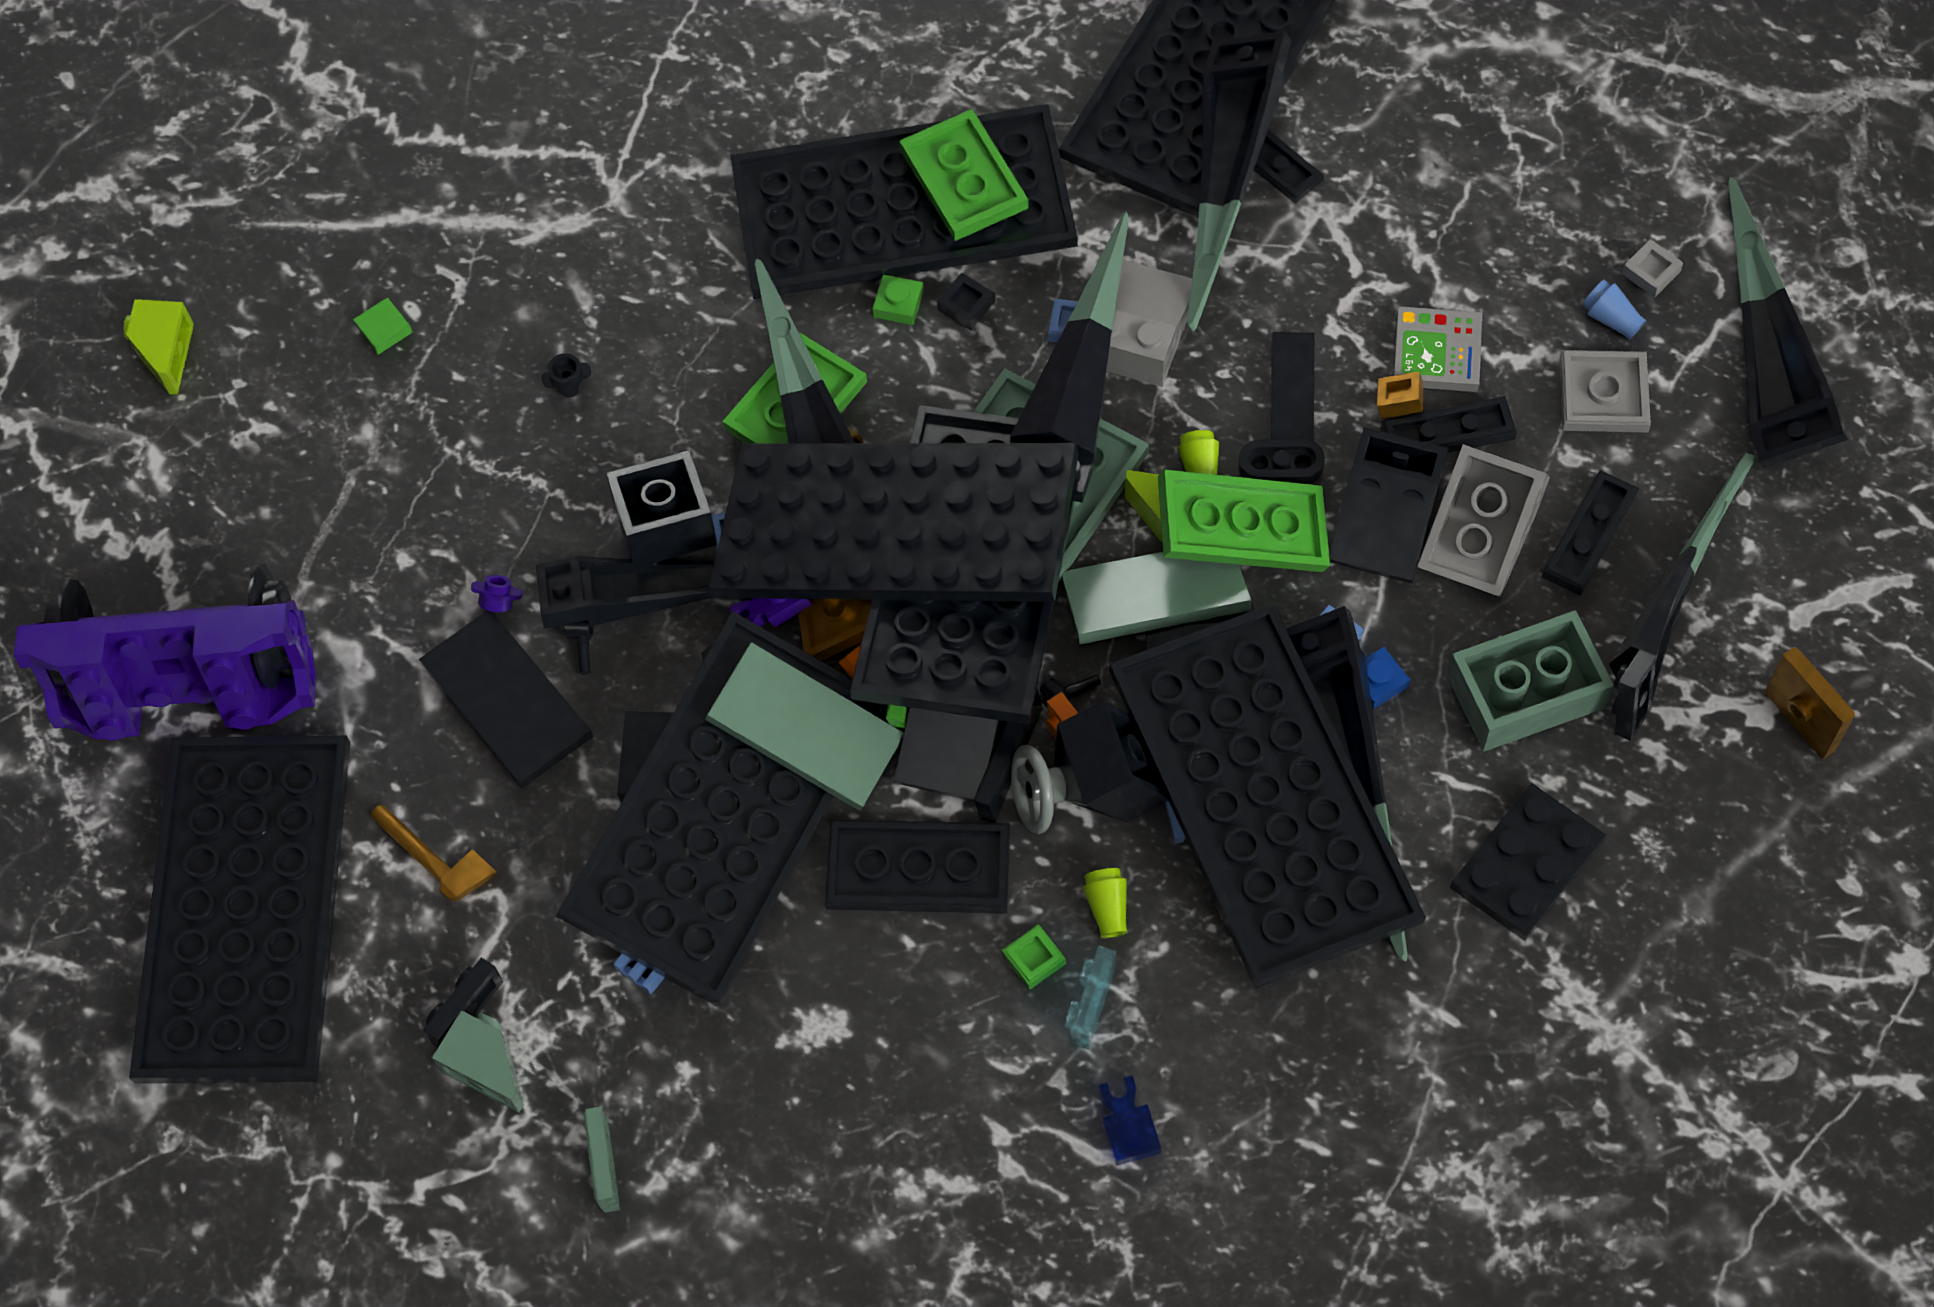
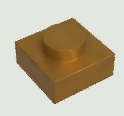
M1420 371L1378 379L1377 408L1381 419L1423 412L1424 384Z

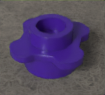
M490 575L485 578L484 582L475 581L471 584V591L479 593L478 605L491 612H506L510 610L513 606V600H520L523 595L521 589L514 588L511 585L510 579L501 575Z

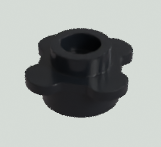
M561 353L550 360L547 367L548 372L543 373L541 380L546 388L554 387L562 391L565 397H574L578 394V387L583 379L590 377L591 368L585 362L580 363L574 355ZM564 374H570V376L567 378L563 377Z

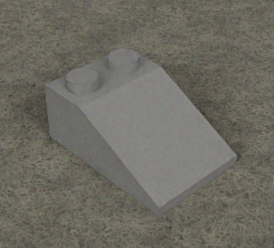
M1122 260L1107 372L1163 387L1187 322L1192 278Z
M1463 444L1418 568L1501 597L1535 519L1550 477L1545 472Z

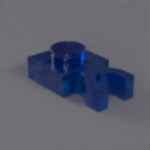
M1133 1075L1124 1077V1086L1127 1093L1120 1098L1110 1094L1107 1082L1099 1084L1101 1100L1113 1113L1102 1117V1122L1116 1166L1161 1154V1145L1148 1104L1139 1107L1135 1106L1136 1084Z

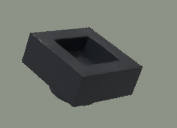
M961 272L937 300L938 311L972 330L995 303V292Z

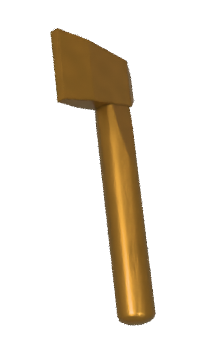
M378 805L372 810L371 818L440 882L439 891L448 900L459 901L497 874L473 849L451 869L384 805Z

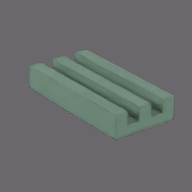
M601 1106L585 1109L583 1115L595 1201L604 1213L620 1210L608 1119Z

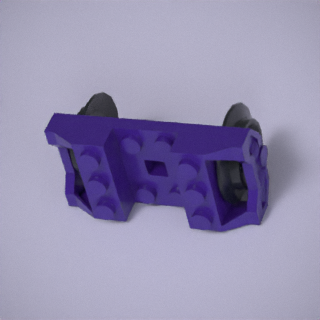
M256 563L250 573L248 604L94 617L92 606L84 587L78 580L66 579L60 588L58 598L51 599L48 603L44 621L17 626L13 656L20 668L30 667L43 690L47 717L54 729L69 728L95 740L115 741L123 737L140 736L142 707L145 706L160 708L166 707L169 704L193 702L207 704L214 701L226 728L242 730L251 729L254 726L271 725L301 708L315 707L317 676L312 644L306 634L303 610H298L295 601L291 599L285 582L273 580L266 564ZM293 669L294 677L281 678L282 670Z

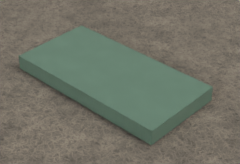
M1163 552L1067 570L1062 574V584L1079 644L1251 610V599L1239 564L1164 558Z
M752 642L705 718L708 722L859 811L863 808L904 736L902 731Z

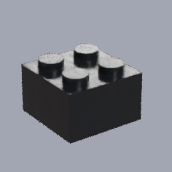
M689 450L606 473L614 509L634 568L717 546L711 511Z

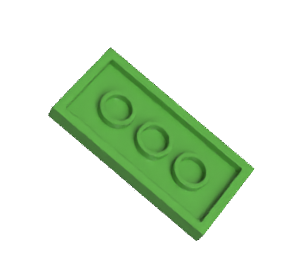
M1164 470L1158 475L1164 558L1323 572L1330 567L1323 486Z

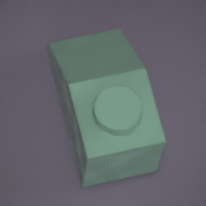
M461 1010L434 1053L433 1061L441 1073L520 1113L524 1103L510 1048L500 1031L502 1028L501 1024L483 1013H478L476 1017H473Z

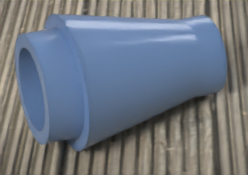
M1605 279L1592 290L1582 303V306L1589 311L1587 313L1589 317L1623 334L1629 340L1646 322L1616 283L1610 285Z

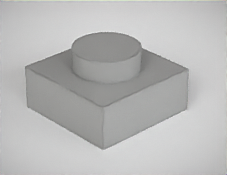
M1650 239L1624 265L1622 275L1655 298L1681 272L1683 262Z

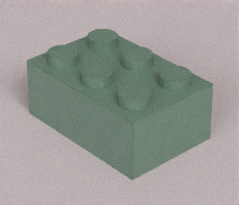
M1576 610L1452 654L1447 678L1483 752L1605 709L1614 688V684Z

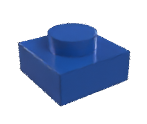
M1385 647L1365 658L1372 709L1377 708L1409 687L1410 678Z

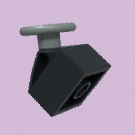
M1101 701L1057 724L1055 764L1053 768H1047L1042 755L1031 745H1022L1016 750L1011 764L1012 793L1019 817L1030 832L1034 834L1044 833L1051 824L1054 804L1064 801L1123 822H1128L1168 802V798L1129 713L1105 701ZM1027 759L1033 767V774H1029L1025 768Z

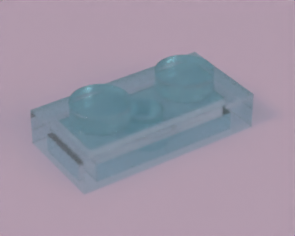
M1098 946L1094 960L1086 958L1079 985L1084 986L1085 989L1080 1002L1072 1001L1065 1022V1027L1071 1029V1045L1086 1050L1090 1048L1116 968L1115 950Z

